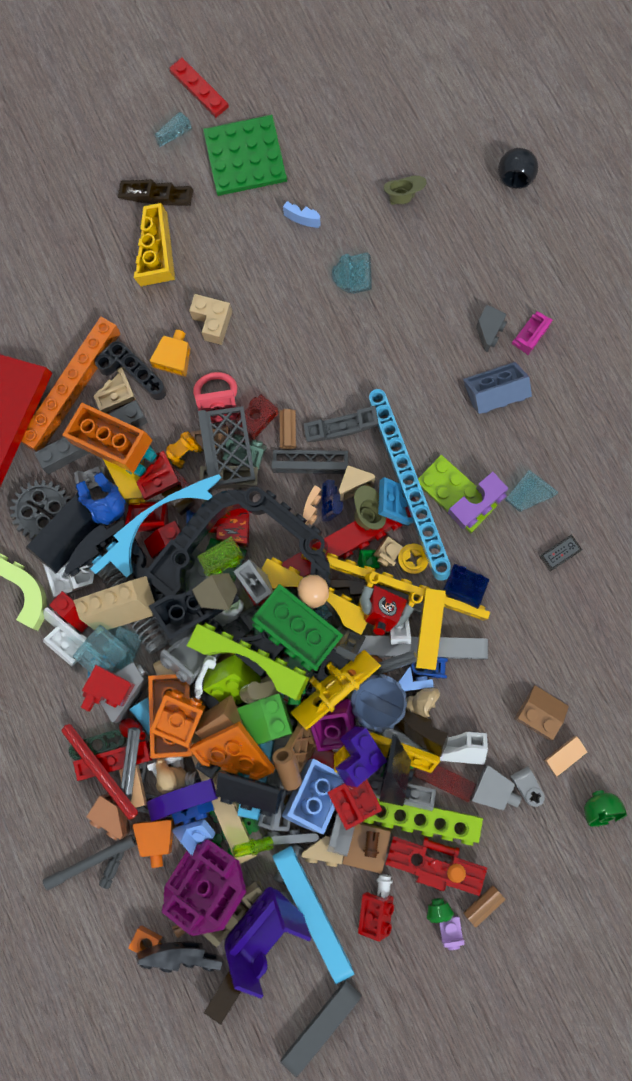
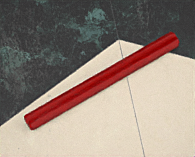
M71 724L65 725L61 732L127 819L135 818L138 814L137 809Z

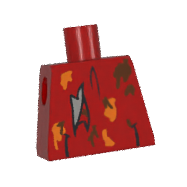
M244 508L227 512L217 521L209 533H217L216 537L219 541L249 547L250 512Z

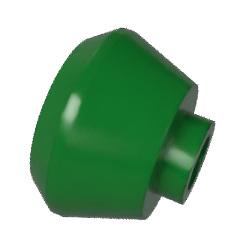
M443 898L431 900L432 903L428 905L426 915L429 922L441 923L453 918L454 912L447 901H444Z

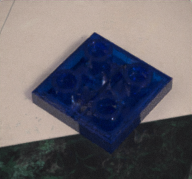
M454 563L443 591H446V595L478 609L490 579Z

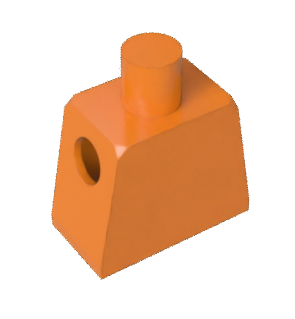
M173 819L133 824L139 854L141 857L150 856L151 868L163 867L162 855L172 852Z

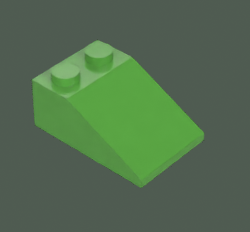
M276 694L237 708L243 726L258 745L292 735L294 732L282 694Z

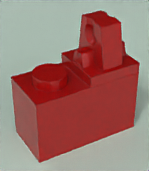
M95 665L82 689L84 692L82 696L85 699L81 708L90 712L95 703L99 704L101 700L104 701L105 699H107L105 703L116 708L117 705L124 706L135 684L101 666Z

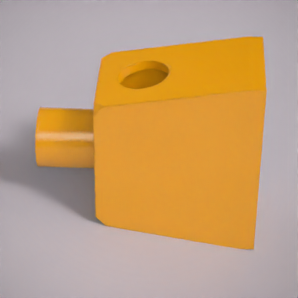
M175 330L173 338L162 337L150 359L153 368L186 377L190 346L188 342L184 341L185 332Z

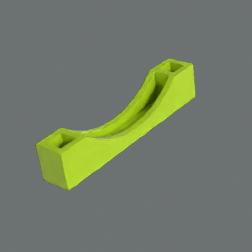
M206 622L204 626L196 625L187 644L188 647L208 656L219 653H234L248 657L266 671L278 692L295 700H300L309 681V677L305 676L306 671L296 666L293 670L287 667L288 662L280 658L273 660L269 658V653L258 649L256 652L250 649L251 644L240 640L238 643L232 640L233 635L224 631L220 634L215 631L216 627Z

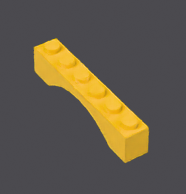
M274 557L271 560L267 558L261 570L268 575L273 589L278 584H281L283 587H298L299 582L304 578L299 575V570L291 566L289 569L281 566L282 561ZM329 587L327 602L338 614L342 625L362 634L367 622L364 620V613L360 603L358 606L351 603L352 598L344 594L338 596L334 594L335 589Z

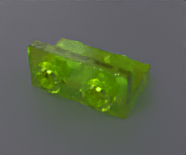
M232 536L197 556L204 569L203 573L207 577L214 574H223V570L228 567H236L241 563L240 560L244 558Z

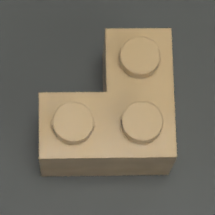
M194 294L189 311L193 320L204 322L202 330L204 341L222 345L232 314L230 303Z

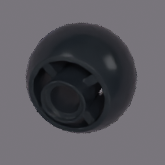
M514 148L506 152L498 166L501 181L506 186L515 189L525 188L530 185L538 172V162L535 155L524 148Z

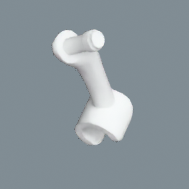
M207 655L205 657L203 667L196 679L195 697L197 699H200L203 693L202 682L208 668L214 669L217 659L213 656Z

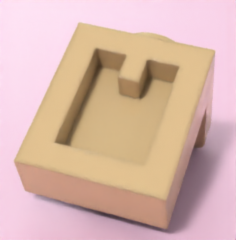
M385 536L374 556L378 558L377 562L384 567L395 566L396 562L394 560L403 547L389 536Z

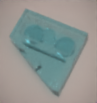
M529 470L505 501L521 512L556 496L558 491Z

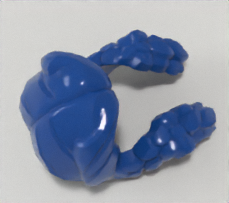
M102 472L96 473L94 478L102 491L109 493L105 498L92 500L85 481L76 483L79 495L78 501L90 511L92 520L95 523L112 524L124 515L126 500L121 496L117 485L108 481Z

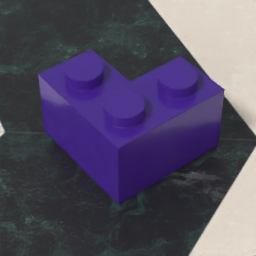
M355 726L340 738L350 754L347 759L335 768L345 785L358 787L387 762L366 727Z

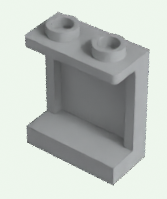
M193 632L174 643L167 651L163 649L160 655L162 665L174 671L180 681L186 682L189 685L197 679L203 667V661L207 656L187 646ZM222 653L211 656L217 659Z

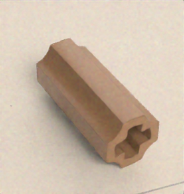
M280 410V449H295L296 410Z
M492 885L463 914L476 928L506 899Z

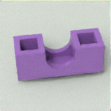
M494 472L490 473L476 487L482 495V502L473 504L465 497H462L449 509L448 514L462 529L467 526L471 528L478 522L476 519L481 514L485 516L493 509L491 507L493 503L497 502L499 504L507 497L505 493L509 488Z

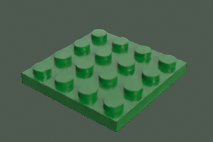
M273 115L203 129L217 196L287 182Z

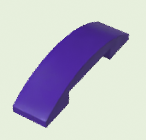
M208 779L161 795L146 803L151 822L191 807L216 800L218 797L216 796L213 779Z

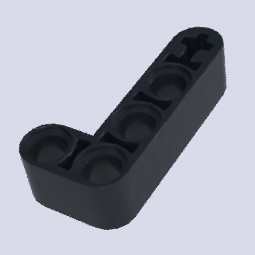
M115 341L96 357L95 365L101 374L109 376L121 367L153 399L161 400L166 396V388L163 382L122 342ZM123 350L121 354L115 355L116 351ZM109 362L107 367H102L103 363ZM130 362H135L134 366L127 367ZM148 374V377L146 379H140L142 375ZM154 384L159 390H154L151 385Z

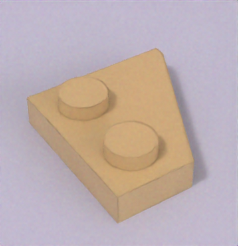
M120 368L117 371L118 374L112 380L109 379L104 384V387L99 389L94 395L99 410L104 413L136 400L123 368Z

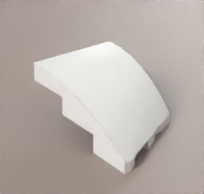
M67 563L57 574L43 564L53 598L57 597L61 591L71 593L93 584L94 572L90 568L94 564L90 566L84 565L80 568L81 572L73 577L69 575L66 578L63 576Z

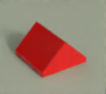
M142 502L140 505H129L125 526L140 513L158 502ZM168 503L161 505L151 512L142 522L137 532L156 531L167 525Z

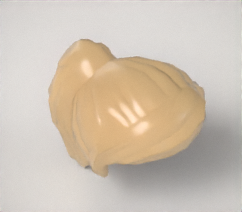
M425 688L416 693L415 696L407 697L406 710L428 718L430 716V709L435 708V702L440 696L439 690L437 688Z
M165 759L157 760L156 788L159 793L164 795L186 787L185 775L187 772L182 767H169Z

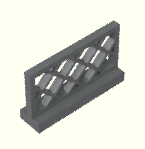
M244 407L208 412L205 410L198 411L208 478L220 475L224 468L232 473L228 480H219L211 489L223 485L255 481ZM240 412L241 419L237 424L228 419L232 413ZM219 415L224 420L217 427L211 423V416ZM226 421L234 426L229 435L221 430ZM237 429L244 433V437L240 442L231 437ZM218 431L227 437L221 445L214 441ZM229 439L237 444L232 453L224 448ZM240 447L247 451V456L243 461L234 455ZM221 450L230 455L224 464L217 459V455ZM232 457L241 463L235 471L226 466ZM244 465L250 469L251 476L242 477L238 474V471Z

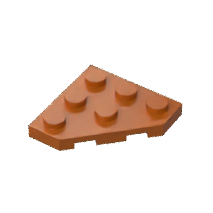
M240 721L192 744L190 747V751L201 765L210 767V764L222 767V771L233 774L240 772L249 775V778L254 780L270 775L275 770L274 765Z

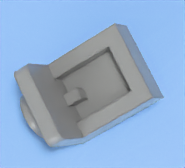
M98 466L85 472H74L75 483L85 481L89 491L100 488L98 483L95 482L94 476L99 472L105 475L104 467Z

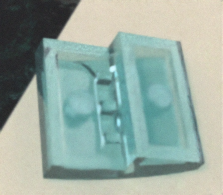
M100 625L73 655V658L90 673L95 665L113 672L119 662L130 652V649Z

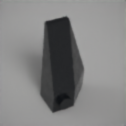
M192 590L178 595H167L149 605V609L161 633L170 646L194 632L197 624L204 625L205 622L207 623L224 611L221 609L201 608ZM237 594L232 605L240 600Z

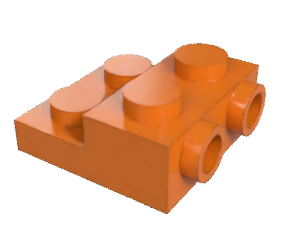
M178 690L167 691L150 732L188 748L205 706L197 698L192 697L190 700L184 698L183 693Z

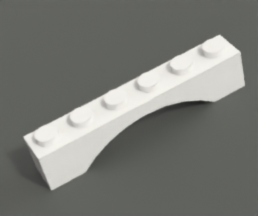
M394 729L385 730L382 733L370 731L392 739V735H395L401 743L429 752L417 745L405 734ZM465 732L457 736L448 737L447 745L442 757H440V761L484 765L488 751L487 733Z

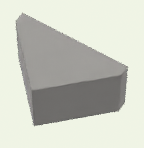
M250 559L233 571L256 604L273 592L268 575Z

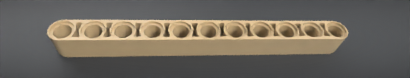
M161 660L153 663L157 675L176 674L171 669L165 668ZM195 732L192 737V744L202 740ZM193 754L192 759H193V762H194V764H195V766H196V764L198 763V760H197V758H196V757L194 756V754ZM220 769L213 778L215 789L217 786L218 773L221 772ZM197 770L201 778V781L210 779L202 772ZM218 797V799L212 801L215 814L233 856L242 864L257 856L255 847L242 817L238 816L236 803L233 802L232 805L221 802V798Z

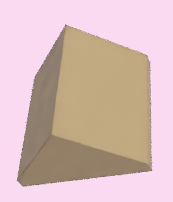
M347 466L339 488L340 503L353 497L355 491L361 486L374 487V474Z

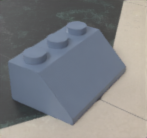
M516 362L463 379L472 406L478 414L488 413L490 410L506 407L508 404L532 397L529 376Z

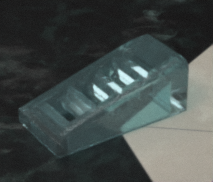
M179 112L155 134L157 145L162 146L191 131L190 120L182 112Z

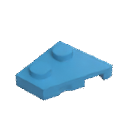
M385 477L382 478L379 484L378 514L407 526L412 524V517L408 518L405 510L407 503L403 497L400 483Z

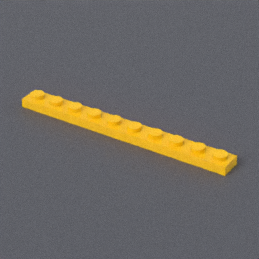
M327 553L326 555L331 569L365 580L367 573L373 572L371 576L372 581L375 575L379 574L372 567L364 566L362 568L356 566L357 563L346 559L344 562L338 560V556ZM303 554L301 555L302 559L308 560ZM386 572L379 574L380 581L376 583L408 595L416 592L414 597L419 598L423 596V600L425 588L431 589L424 585L414 586L411 581L406 579L396 580L392 574ZM445 594V608L483 621L489 618L490 611L485 610L486 607L478 605L476 608L461 600L449 598V595Z

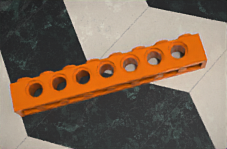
M103 317L98 319L31 419L21 441L26 447L37 452L47 445L97 370L95 365L96 357L111 343L115 342L121 334L115 324Z

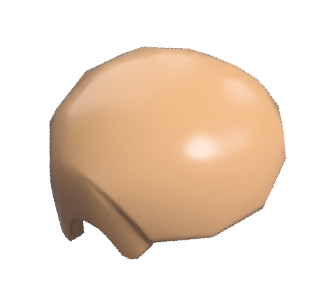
M308 575L299 582L298 595L300 600L309 608H318L324 605L329 598V588L326 581L319 575Z

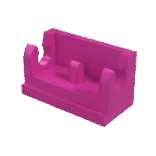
M537 311L531 316L512 344L529 355L553 320Z

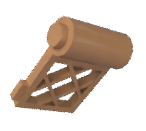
M300 723L297 725L286 746L276 750L272 756L282 786L289 791L300 787L302 783L300 773L308 759L311 758L316 747L311 728L305 730Z

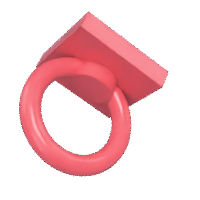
M212 372L202 376L196 382L193 389L198 411L205 410L208 412L237 407L235 396L238 387L234 378L223 372ZM211 380H224L230 385V390L201 394L202 386ZM238 412L232 413L228 419H239ZM219 415L211 416V423L224 420Z

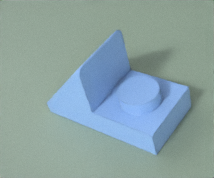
M411 666L408 667L398 681L404 691L434 687L433 679L428 680L427 676L417 677L416 682H413Z
M205 819L172 829L173 834L191 855H193L197 843L213 839L216 833Z

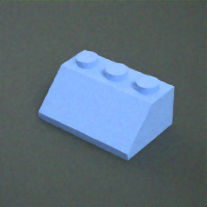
M310 759L300 774L302 783L299 788L293 790L281 817L306 829L324 834L335 810L327 792L344 782L340 775L334 772V769L315 759Z

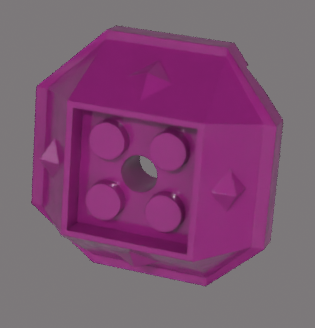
M209 839L196 845L193 855L186 851L165 884L162 913L192 936L224 930L246 893L240 861Z

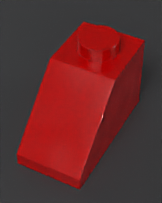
M176 521L157 529L144 540L152 558L158 556L171 539L174 540L181 531Z
M61 591L49 606L83 633L89 626L79 619L74 599L68 593Z

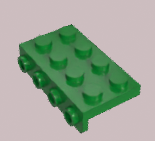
M278 584L251 618L254 621L253 627L261 633L264 630L270 634L268 639L277 646L280 643L286 647L285 652L293 659L298 656L303 660L301 665L308 671L314 669L317 672L318 667L343 637L342 633L281 584Z

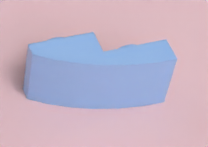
M288 201L284 204V216L290 220L308 227H320V215L314 209L310 210L308 207H305L301 212V209L295 204L292 205Z

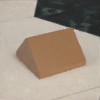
M233 696L227 697L202 714L195 733L201 739L239 721L242 723Z

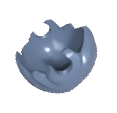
M380 674L379 676L371 675L359 685L360 687L357 691L353 690L351 697L352 712L362 727H366L373 732L382 733L385 730L393 729L395 724L404 718L407 706L406 693L395 679L385 674Z

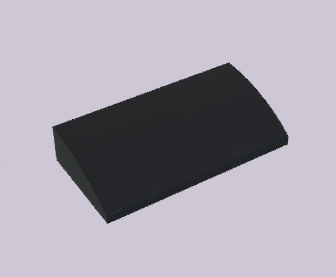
M78 492L26 546V549L55 574L69 561L80 542L91 531L101 525L92 520L90 511L78 501Z

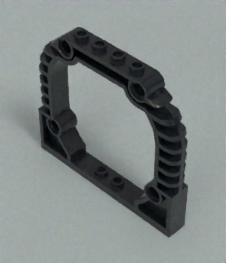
M253 486L247 491L240 489L222 491L214 495L210 500L205 501L177 537L169 541L142 576H146L147 580L165 596L184 593L186 591V571L194 566L195 559L192 553L220 518L227 512L242 507L254 515L266 513L300 540L299 548L301 553L311 561L310 575L322 577L326 581L328 588L331 583V568L326 556L328 550L327 542L320 536L322 532L314 525L311 528L305 524L307 520L297 513L296 516L290 512L292 508L285 502L278 503L275 500L277 496L271 491L267 490L264 492L261 488ZM260 494L259 501L253 502V496ZM316 541H320V549L313 550V543ZM185 555L186 561L180 565L179 560ZM214 619L207 622L216 627V632L222 634V625ZM265 630L262 633L260 632L259 635L243 637L237 641L239 643L240 640L251 644L250 649L256 652L258 649L269 653V658L273 660L280 658L286 650L283 644L280 643L277 646L268 639V632ZM235 654L260 676L265 677L267 675L266 671L248 657Z

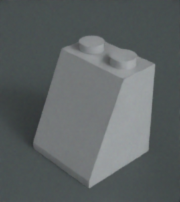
M135 662L115 673L135 684L124 706L117 705L116 708L105 703L107 699L100 702L112 723H120L122 720H125L130 712L129 709L135 705L148 686V676H150L148 669Z

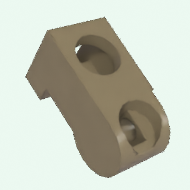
M267 676L261 679L262 683L252 682L242 687L240 697L245 703H252L282 693L276 690L273 681Z

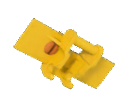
M365 650L359 653L354 661L351 660L341 670L335 668L329 662L326 667L330 675L322 682L316 680L314 676L310 678L309 681L316 691L290 713L305 730L309 729L329 711L333 712L334 706L354 689L357 691L360 687L359 685L377 671L381 665ZM319 700H322V702L320 703V705L317 707V706H316V703H317Z

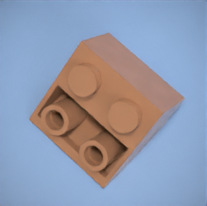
M109 794L100 795L86 816L91 820L89 823L98 829L101 827L107 831L106 834L114 840L125 838L130 834L127 817Z

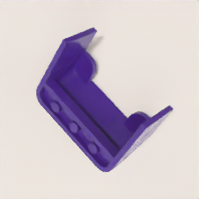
M272 887L265 889L229 933L224 944L234 989L258 998L264 996L259 979L266 973L268 968L266 954L284 932L307 941L312 939L303 913L282 893Z

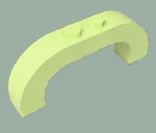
M0 553V576L17 584L22 589L25 597L24 606L16 620L38 631L44 621L43 611L47 607L45 590L33 575L23 570L25 566L16 561L13 564L7 562L8 557Z

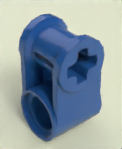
M437 657L436 670L423 669L422 672H419L414 667L415 662L410 664L409 667L411 666V672L417 676L447 679L445 669L448 658Z

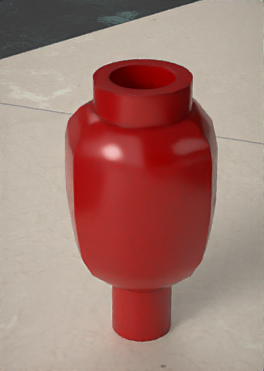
M131 718L120 722V732L124 737L127 738L128 729L133 727L140 729V740L146 737L143 727L139 722Z

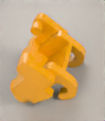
M183 432L175 444L167 446L166 455L174 465L181 469L185 463L183 459L180 460L181 456L188 450H194L197 453L203 449L189 432Z

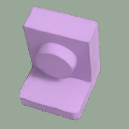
M453 916L451 920L439 923L444 948L448 947V950L460 949V945H465L459 916Z

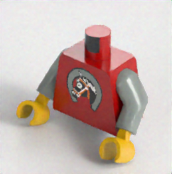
M369 572L365 576L367 585H364L359 603L364 613V620L374 626L373 632L376 635H384L385 631L388 632L393 627H399L406 622L414 610L413 606L423 600V596H420L415 601L413 597L416 592H413L409 595L410 602L407 604L406 599L373 585L380 581V575L376 574L372 581L371 576L373 572Z

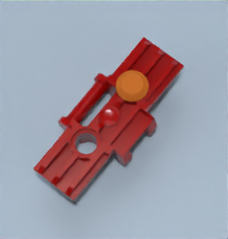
M393 836L385 865L417 875L416 883L425 884L440 891H445L446 886L480 896L487 867L458 858L459 847L452 848L428 840L429 837L424 836L422 845ZM429 848L452 856L451 861L443 862L425 854L426 850ZM420 854L422 856L420 865L411 863L412 855Z

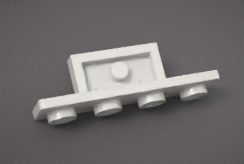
M48 607L44 609V619L55 627L43 640L48 647L70 666L76 664L85 654L98 665L103 663L104 655L101 649L92 646L84 635H79L74 627L68 622L65 623L55 610H50Z

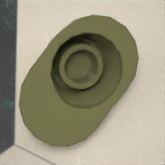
M414 175L385 183L383 188L389 194L392 205L407 204L412 200L415 192L422 190L426 186L427 180L422 176Z
M370 486L359 487L354 494L356 507L354 513L355 521L365 530H378L386 522V517L378 514L379 494Z

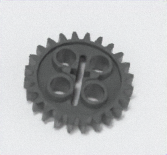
M35 480L34 486L27 483L28 489L20 487L22 493H15L18 499L11 500L15 506L9 509L15 513L11 514L10 517L16 519L12 524L14 526L19 525L16 529L18 532L24 530L22 534L24 537L30 534L31 540L43 529L39 526L40 522L44 519L50 522L52 519L42 512L39 513L35 507L27 504V502L31 501L40 509L44 508L48 514L55 517L71 499L70 496H65L67 493L65 489L60 491L61 487L59 484L54 488L52 481L48 485H46L45 480L42 481L41 485H39L37 480ZM43 494V500L36 502V495ZM58 504L60 509L57 512H51L52 505ZM26 510H33V514L30 517H24Z

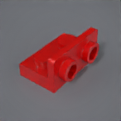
M368 892L362 895L358 934L378 942L390 935L392 930L391 915L394 912L393 896L389 895L386 898H382Z

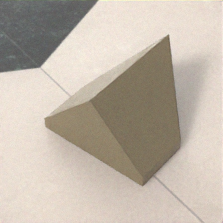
M229 573L210 575L192 589L201 608L230 610L238 591Z

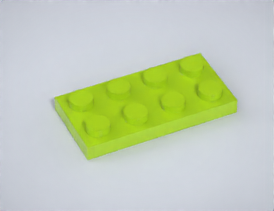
M442 455L418 478L422 490L446 512L462 497H465L473 504L482 502V495L476 489L477 486ZM493 503L491 505L493 509L485 516L482 514L476 518L478 522L471 528L467 526L465 529L472 533L498 505Z

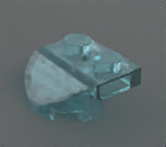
M367 252L355 256H350L349 254L341 256L340 261L336 266H333L332 278L335 284L347 293L372 290L371 255Z

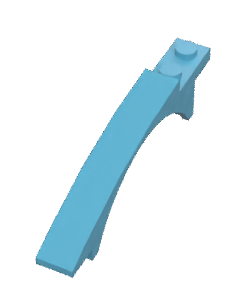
M218 474L170 494L140 513L114 535L119 542H112L106 548L108 552L104 556L100 554L92 561L94 565L90 569L97 574L112 562L126 578L133 573L131 562L133 541L136 532L145 518L156 508L176 499L200 498L210 500L213 495L208 490L222 477Z

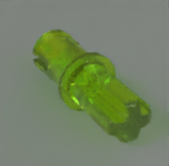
M270 836L258 840L250 839L249 842L234 845L232 852L236 858L250 854L255 856L259 852L272 850L274 843Z

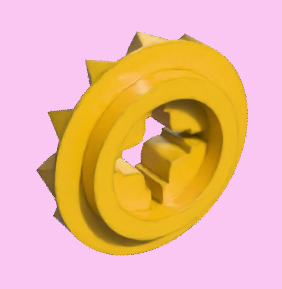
M415 543L408 544L399 552L398 561L403 571L410 574H419L426 569L428 560L421 545ZM410 552H412V554L415 557L421 556L419 559L416 560V566L415 564H413V562L408 561V559H410L411 557Z

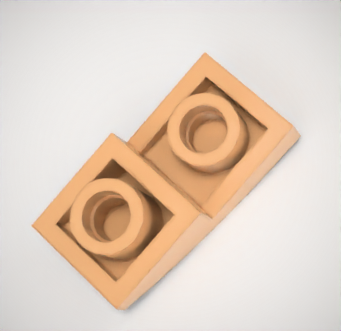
M316 485L310 492L304 507L303 517L307 520L305 523L307 526L309 524L313 525L318 517L316 515L317 509L313 505L317 506L322 499V491Z

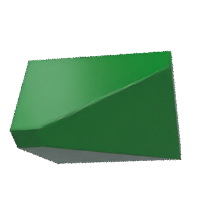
M360 550L357 566L362 568L369 566L379 569L378 558L374 556L376 550Z

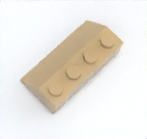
M146 576L73 600L79 619L97 633L153 616L149 605L154 603V598Z

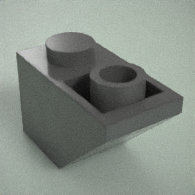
M486 305L476 326L484 351L486 352L489 351L490 347H495L499 339L496 335L499 331L503 332L507 324L504 321L507 314L489 305Z

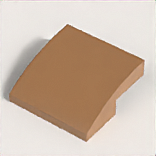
M365 823L356 825L347 857L344 856L342 864L382 874L391 830ZM367 831L380 833L377 848L379 854H377V858L364 856L365 852L363 850H365Z

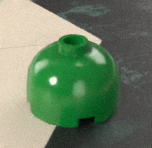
M604 790L592 793L593 797L589 798L584 806L585 818L590 827L604 826L609 824L608 821L614 819L617 822L627 816L621 799L612 793H604Z

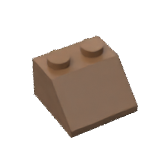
M534 685L514 719L547 740H553L564 722L569 706Z

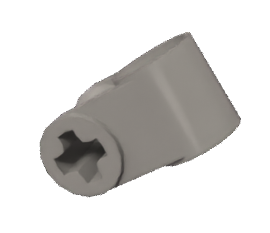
M528 766L510 776L528 805L538 807L543 804L544 793ZM532 792H533L534 794H538V795H539V796L536 798V799H537V802H535V801H533V800L530 801L529 798L532 797V795H531Z

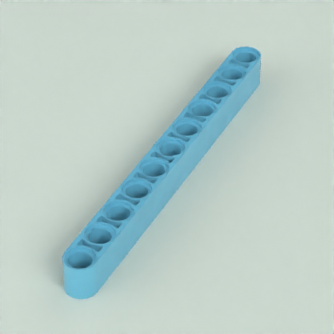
M375 389L370 393L369 400L370 407L376 406L379 432L403 491V496L432 574L437 580H446L450 576L451 566L387 396L383 390ZM377 399L382 400L381 402H378V403H377V402H374V401L377 400ZM382 415H387V416H388L387 418H384V419H383V418H380ZM388 431L394 432L391 435L386 434ZM394 447L400 448L398 451H393L392 449ZM402 463L407 465L404 468L398 467V465ZM407 480L413 481V483L410 485H407L404 482ZM412 497L420 498L417 502H413L410 499ZM425 514L426 517L424 519L417 518V515ZM431 531L433 535L427 537L423 533ZM436 548L440 552L438 554H432L430 553V550ZM439 566H444L447 570L438 572L436 569Z

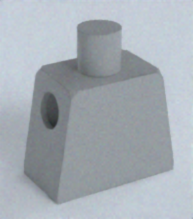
M485 765L470 800L504 810L507 803L517 808L522 797L512 792L515 786L513 782L492 767Z

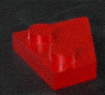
M164 450L160 452V457L156 462L151 464L147 468L146 473L136 482L145 501L180 484Z

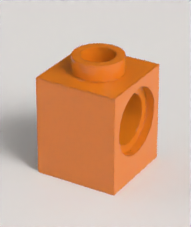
M141 925L137 929L128 949L136 953L146 949L143 945V939L145 938L151 940L152 946L162 944L160 941L163 936Z

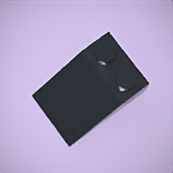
M392 735L386 758L387 762L384 765L379 802L403 806L405 799L410 798L411 787L408 786V781H412L414 769L410 768L411 759L398 737Z

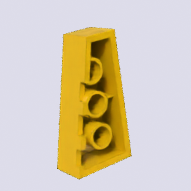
M161 203L143 206L140 228L141 238H139L138 242L139 252L136 257V272H134V279L140 287L175 280L168 214Z

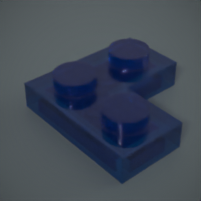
M326 480L322 484V521H331L342 512L343 502L340 500V495L337 494L335 480Z

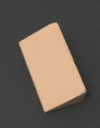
M574 736L547 757L544 762L557 777L585 755L587 750L580 739Z
M136 765L131 798V803L135 808L147 805L139 765ZM120 769L119 773L122 781L123 769Z

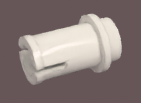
M379 874V878H377V896L386 898L390 894V884L393 883V880H391L390 875Z

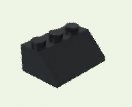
M222 771L218 773L216 796L220 797V801L230 805L233 802L240 803V808L252 811L253 807L259 809L260 814L271 817L272 814L278 813L285 789Z

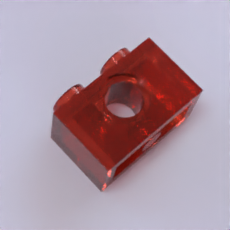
M262 394L254 397L250 401L249 407L244 411L248 436L252 440L255 439L279 414L278 408ZM239 413L236 417V424L241 419V413ZM254 413L261 415L258 419L251 418Z

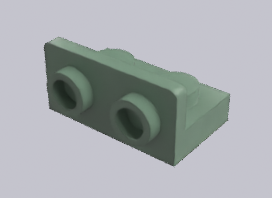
M234 434L231 437L240 442L244 436ZM229 439L225 449L232 453L237 444ZM253 439L249 441L253 467H258L259 470L267 446L263 445V442ZM240 447L234 455L243 461L247 456V451ZM224 452L222 460L226 461L230 455ZM232 457L231 460L229 461V462H231V463H235V464H238V465L241 464L240 462H238L237 460H235L233 457Z

